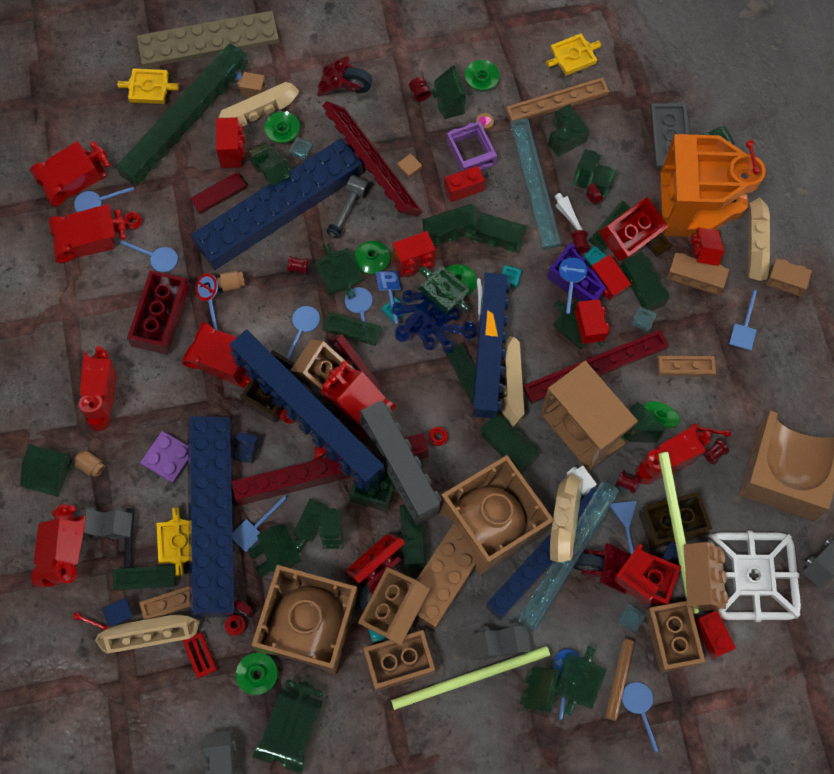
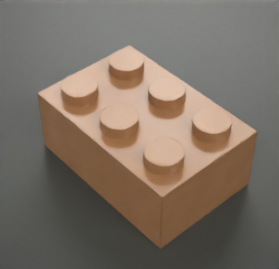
M310 340L290 371L328 405H332L320 393L323 389L322 384L327 381L330 370L339 367L345 360L324 341Z
M708 542L684 544L688 607L702 611L726 609L728 595L725 591L724 583H726L727 577L725 571H723L725 554L722 548Z
M387 567L358 623L401 646L430 589L417 580Z
M687 601L651 607L645 612L660 673L700 666L705 663L692 608L688 607Z
M423 630L406 635L401 646L388 640L363 648L375 692L435 674V667Z

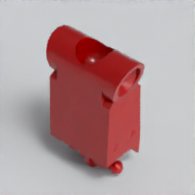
M76 141L48 158L46 162L34 164L30 168L31 174L36 182L43 186L44 194L53 207L61 205L67 197L79 193L108 176L100 163L102 162L103 166L108 168L110 167V162L107 161L106 151L98 147L97 142H90V146L94 149L92 152L91 149H83L80 143Z
M107 204L72 213L65 217H50L48 222L50 233L54 237L53 249L56 262L66 263L75 257L79 258L115 249L113 238L116 237L115 231L119 233L120 240H125L126 238L124 231L127 225L126 221L121 217V211L119 209L114 210L115 219H112L110 206Z
M202 322L195 335V341L187 349L181 364L191 369H202L204 372L242 388H245L246 384L248 385L251 381L245 374L247 371L243 367L238 368L230 354L229 344L237 337L215 330L206 322Z
M97 346L95 348L96 352L92 357H89L86 351H84L79 408L90 428L95 431H103L109 426L111 421L110 411L113 407L118 375L111 359H109L107 350L103 349L102 346Z
M343 361L339 367L330 370L327 381L322 384L323 389L320 391L335 409L352 424L355 433L364 442H367L369 439L360 425V411L381 400L385 405H389L392 412L397 407L394 403L385 399V396L363 371L349 367L347 361Z
M697 424L658 446V448L648 452L636 467L635 477H639V483L644 485L652 484L656 480L663 478L658 456L659 453L663 452L669 453L672 473L695 463L706 451L704 447L710 442L711 432H696Z
M61 504L52 511V516L55 517L54 520L38 523L34 555L36 567L31 573L32 584L37 588L68 584L76 579L77 571L75 564H78L86 516L74 518L73 512L76 510L74 505Z

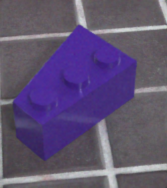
M572 243L569 244L549 268L547 279L567 293L569 292L570 282L561 277L559 273L560 264L567 258H578L585 263L584 258L577 253ZM587 266L586 277L580 282L573 283L572 296L578 301L601 299L606 287L594 271L590 270Z

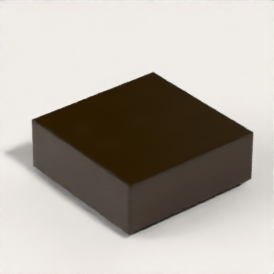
M662 233L645 244L656 257L666 252L672 246Z

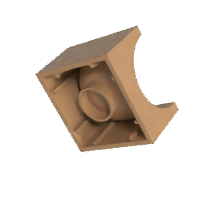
M586 361L582 362L548 388L540 415L589 473L625 446L626 443L621 436L638 422Z
M769 411L757 426L738 495L815 521L829 510L834 493V437L821 438L800 434L782 425L777 419L778 413Z
M508 455L441 494V502L437 514L438 517L441 515L448 517L462 532L474 555L475 570L479 576L542 537L554 521Z
M277 565L251 646L257 653L290 658L336 675L357 603V587Z

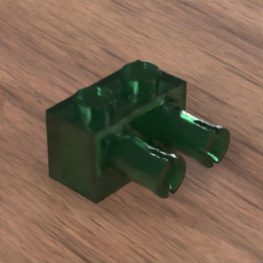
M286 525L267 528L257 535L259 542L248 549V553L254 551L249 554L253 559L258 558L263 553L267 558L266 561L256 566V571L262 569L257 572L260 577L266 576L271 571L275 572L277 565L291 568L301 562Z

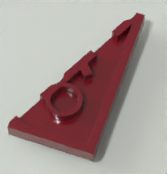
M342 334L333 335L328 339L349 365L355 370L363 371L378 390L382 388Z

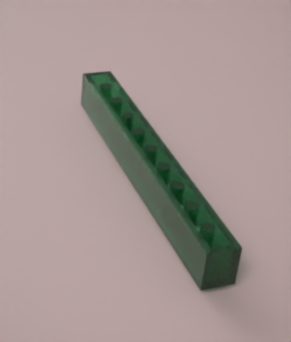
M229 43L116 166L119 175L134 186L143 182L147 174L157 167L158 162L168 155L174 144H177L184 133L192 128L194 122L203 116L204 111L211 107L215 99L224 93L226 87L235 81L237 75L246 69L248 65L246 53Z

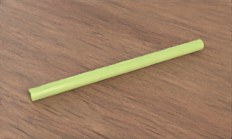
M663 452L659 453L658 456L687 601L684 544H686L669 453ZM692 608L693 614L699 613L698 609Z
M545 646L391 700L393 708L396 710L550 656L548 647Z

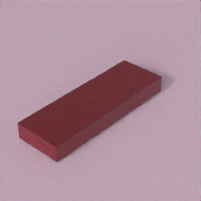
M236 172L191 197L190 201L198 213L202 214L247 188Z

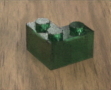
M570 104L555 112L553 124L557 130L550 133L548 145L558 158L587 142L590 130Z
M585 149L577 165L573 185L587 190L588 185L594 183L601 195L606 197L613 183L616 171L608 166L600 165L602 155L596 151Z
M385 468V477L368 493L364 489L359 490L353 483L349 494L350 501L388 512L396 488Z

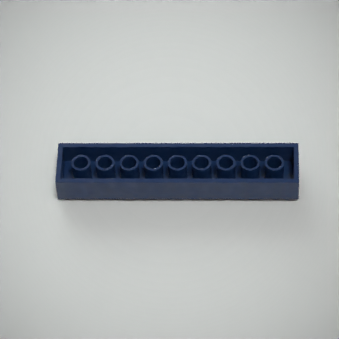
M340 138L192 233L193 243L215 271L346 186L352 175L361 176L363 174V163L344 140Z
M247 329L229 344L230 354L234 358L233 362L238 368L243 367L247 371L245 373L252 382L256 380L260 384L258 387L265 395L269 393L273 397V403L278 408L282 407L286 411V416L292 422L295 420L299 424V429L305 435L309 434L313 438L312 442L319 449L322 447L327 452L326 456L333 463L336 461L340 465L339 469L344 475H350L354 479L353 483L359 490L364 489L368 493L385 477L384 465Z
M190 416L187 423L189 617H230L234 614L230 417Z

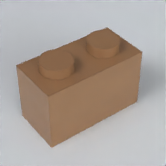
M776 258L770 268L765 285L801 297L807 289L812 270L802 265H794L787 260Z

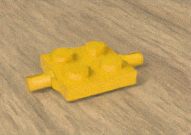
M580 33L550 46L554 58L546 61V66L550 68L558 65L565 76L595 65L597 59L593 54V50L600 48L601 42L598 40L590 44Z
M132 69L129 81H118V88L129 89L128 100L130 103L165 104L168 90L178 91L179 84L168 83L167 70Z
M177 507V515L175 508H172L173 520L156 523L158 563L175 564V576H179V568L180 575L183 576V564L189 562V520L181 519L180 508Z

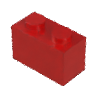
M479 166L444 178V189L450 202L484 191L485 179Z
M697 227L695 234H692L690 240L696 261L698 263L719 266L725 251L719 231Z
M610 254L593 264L590 268L606 287L603 297H607L609 301L627 291L631 286L630 281Z
M600 299L577 302L574 312L582 344L604 342L610 329L609 324L605 322V308L601 306Z
M717 610L695 621L698 633L712 660L736 649Z

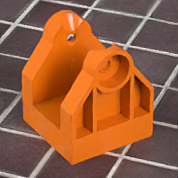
M674 134L660 170L662 219L668 226V228L662 231V234L664 236L691 237L693 233L695 234L697 227L717 230L728 222L741 218L748 209L747 193L757 190L765 177L766 169L764 163L755 156L760 173L754 174L752 172L753 163L751 155L737 148L721 136ZM743 173L747 174V175H748V178H747V179L742 178V177H741V174H743Z

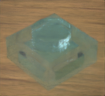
M296 137L289 149V155L305 161L313 149V143Z
M639 306L631 325L649 332L657 313Z
M628 604L617 622L635 633L646 614Z

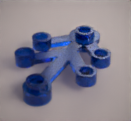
M430 286L425 292L413 293L411 290L403 292L402 300L406 303H410L413 300L424 301L420 304L403 305L399 302L393 304L392 313L394 315L414 312L404 325L396 328V340L400 342L407 341L410 337V329L421 316L424 324L423 332L427 335L434 333L435 325L431 322L428 307L432 304L434 309L433 318L436 322L444 320L445 312L441 310L440 306L443 292L440 288Z
M434 305L423 315H411L405 321L406 330L410 333H416L423 341L426 350L434 349L435 341L433 338L428 337L424 330H430L442 344V350L446 353L452 352L454 347L453 342L448 340L442 332L461 334L467 339H472L477 335V326L473 322H466L463 326L445 324L450 320L455 321L460 318V310L458 308H451L448 313L441 316V307ZM432 317H433V318H438L437 320L433 321L432 323H431V322H426L427 320H429V319L432 318Z

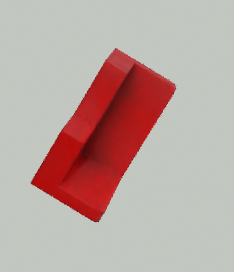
M639 544L613 581L647 605L653 599L659 587L643 576L654 558L641 550L643 545Z

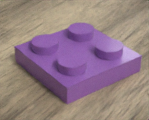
M162 431L140 464L174 484L188 464V446Z

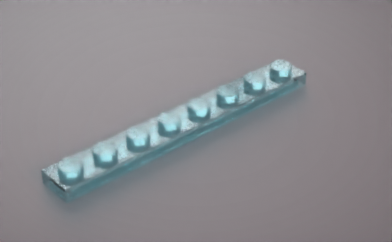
M528 118L511 121L510 127L542 250L560 247L561 241Z
M601 482L577 522L572 559L564 562L553 561L518 621L532 630H536L611 503L614 501L619 492L616 487Z

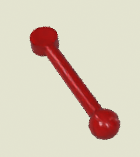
M748 140L746 147L749 148L753 163L752 172L759 174L760 168L757 167L753 150L754 142Z
M696 427V431H710L711 433L722 434L725 437L731 436L730 430L721 431Z
M79 612L73 614L75 620L80 619L104 631L110 628L109 625L105 626L81 616Z

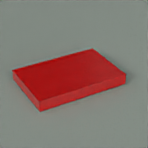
M387 533L344 570V573L359 584L404 545L405 542L400 537Z

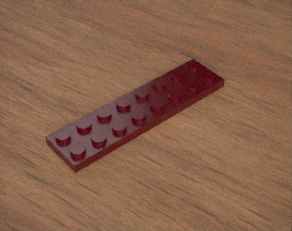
M326 101L322 105L326 111L325 115L336 124L335 128L340 133H343L346 143L354 148L355 155L363 160L365 163L364 167L375 176V182L382 186L385 190L384 194L390 200H393L395 209L399 213H405L409 216L418 217L423 211L344 107Z

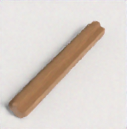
M624 639L622 642L605 715L608 720L612 721L617 720L634 647V641L630 639Z

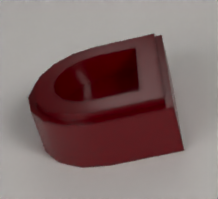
M595 184L588 185L586 197L594 205L602 202V195Z
M236 600L234 603L235 609L251 619L254 610L240 600Z

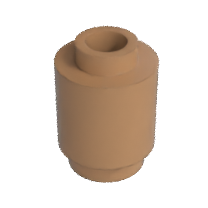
M236 270L220 273V277L217 278L219 289L222 288L223 292L241 289V286H245L242 271L237 272Z
M87 450L79 452L74 459L75 467L89 477L97 478L105 468L102 461Z

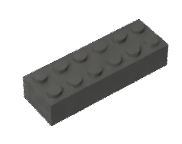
M381 400L360 411V425L381 463L384 465L413 521L418 525L438 514L441 498L436 490H432L430 486L431 480L427 473L423 474L419 458L413 456L410 451L412 449L410 442L401 435V426L392 419L393 413L389 405H385Z

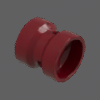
M416 77L409 83V88L414 92V98L418 102L425 101L431 96V90L426 86L427 82L424 77Z

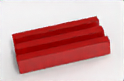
M202 632L190 639L182 640L197 679L217 671ZM198 638L201 641L208 662L210 664L211 668L207 669L204 658L196 640ZM191 641L203 668L202 672L199 671L189 646Z

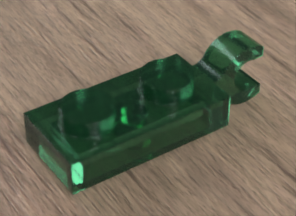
M311 498L309 499L293 532V535L297 537L292 545L293 551L300 553L306 541L312 543L328 510L327 505Z

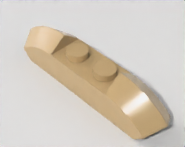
M284 82L221 110L219 118L238 117L239 124L243 126L248 125V122L256 121L266 114H271L277 109L281 110L288 106L295 99L299 90L293 84Z
M759 197L749 203L748 277L762 281L768 279L770 265V213L768 205Z
M507 336L506 342L502 343V348L505 349L504 360H501V366H504L502 378H505L502 395L506 397L499 401H502L501 410L504 417L514 428L521 423L524 417L520 342L515 337Z
M572 472L561 481L556 497L550 539V560L555 562L569 561L573 557L582 480Z
M169 615L111 627L99 633L95 641L101 650L107 654L190 639L196 635L200 621L184 615Z

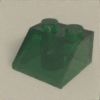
M454 65L434 81V88L432 89L433 97L438 101V111L443 114L444 120L465 114L466 93Z
M637 401L629 411L638 422L621 438L629 442L657 443L667 428Z
M29 444L22 461L20 486L58 497L72 460L65 453Z
M532 667L530 672H526L524 683L528 685L526 692L522 691L520 698L523 711L547 716L551 713L560 670Z

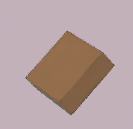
M410 153L397 163V167L410 178L422 169V164Z

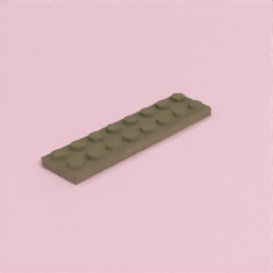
M273 11L137 35L143 68L279 43Z

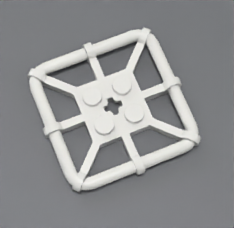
M746 531L720 532L710 534L707 537L708 543L722 548L724 554L732 560V572L725 573L727 579H733L734 594L728 599L726 609L717 610L721 619L761 622V620L797 619L801 615L798 584L800 573L797 572L795 546L790 534ZM721 540H746L748 555H736ZM754 540L781 541L769 555H756ZM786 545L789 572H775L774 557ZM752 570H754L755 574L759 575L755 581L749 577ZM776 579H790L792 605L777 592ZM739 596H752L753 612L725 611ZM760 596H772L788 612H761Z

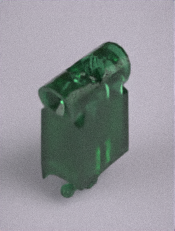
M289 679L285 682L286 687L294 688L296 692L284 688L282 694H278L264 737L254 751L252 758L266 763L279 761L286 770L303 774L305 752L323 701L309 696L314 695L317 698H321L323 691L314 689L307 681L296 683Z

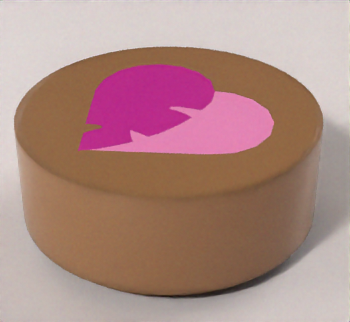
M488 113L478 115L476 122H481L485 132L491 130L494 124L493 117Z

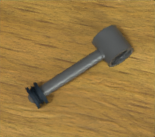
M356 175L350 177L346 186V191L350 195L335 223L328 226L326 230L328 235L333 238L340 237L342 233L340 227L356 197L364 198L370 187V181Z

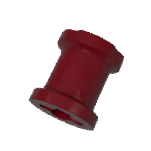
M577 230L571 233L574 249L578 254L589 251V246L586 243L587 231Z
M289 256L287 272H303L306 275L308 258L297 259Z
M717 439L714 445L703 453V456L710 464L715 465L722 455L729 453V449L724 442Z
M621 471L615 487L620 486L634 494L640 478H634Z

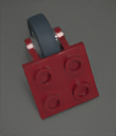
M345 56L331 64H327L323 68L322 79L318 84L317 96H323L340 87L356 93L368 92L372 86V76L367 71L348 64L349 57Z
M605 543L604 551L584 550V553L573 554L570 560V567L581 571V575L600 578L601 584L626 594V590L613 581V579L629 559L630 554L609 543Z
M391 555L361 581L363 586L358 592L357 602L362 612H364L386 568L391 569L401 561L399 557Z

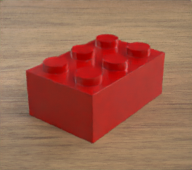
M646 197L635 203L598 232L616 259L621 261L632 255L668 228V226L649 198Z

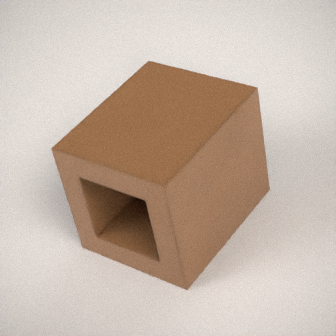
M244 72L242 79L240 78L238 82V89H240L242 97H253L264 92L266 88L264 75Z

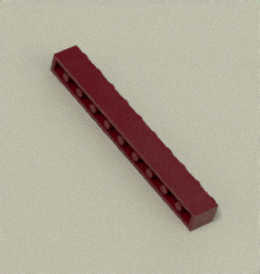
M424 433L404 438H407L412 447L410 451L413 456H417L419 460L428 458L429 450ZM372 446L366 447L380 461ZM326 457L231 481L235 500L238 506L351 478V476L344 475L339 469L340 465L336 461L333 463Z

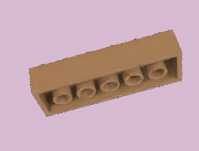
M454 523L417 578L418 582L430 590L415 618L434 631L476 567L472 550L464 535Z

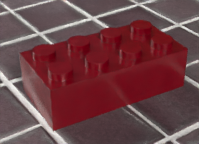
M149 271L127 336L131 347L168 355L190 288L186 278Z

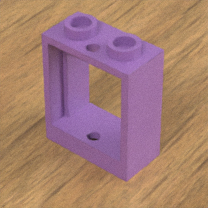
M480 121L469 123L465 127L453 129L447 133V144L460 171L479 166L480 170H484L496 165L497 155ZM477 136L485 154L463 161L455 143Z

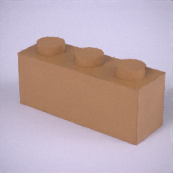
M675 252L666 279L720 296L724 289L729 269L724 268L720 264L715 266L698 263L695 258L689 257L687 254Z

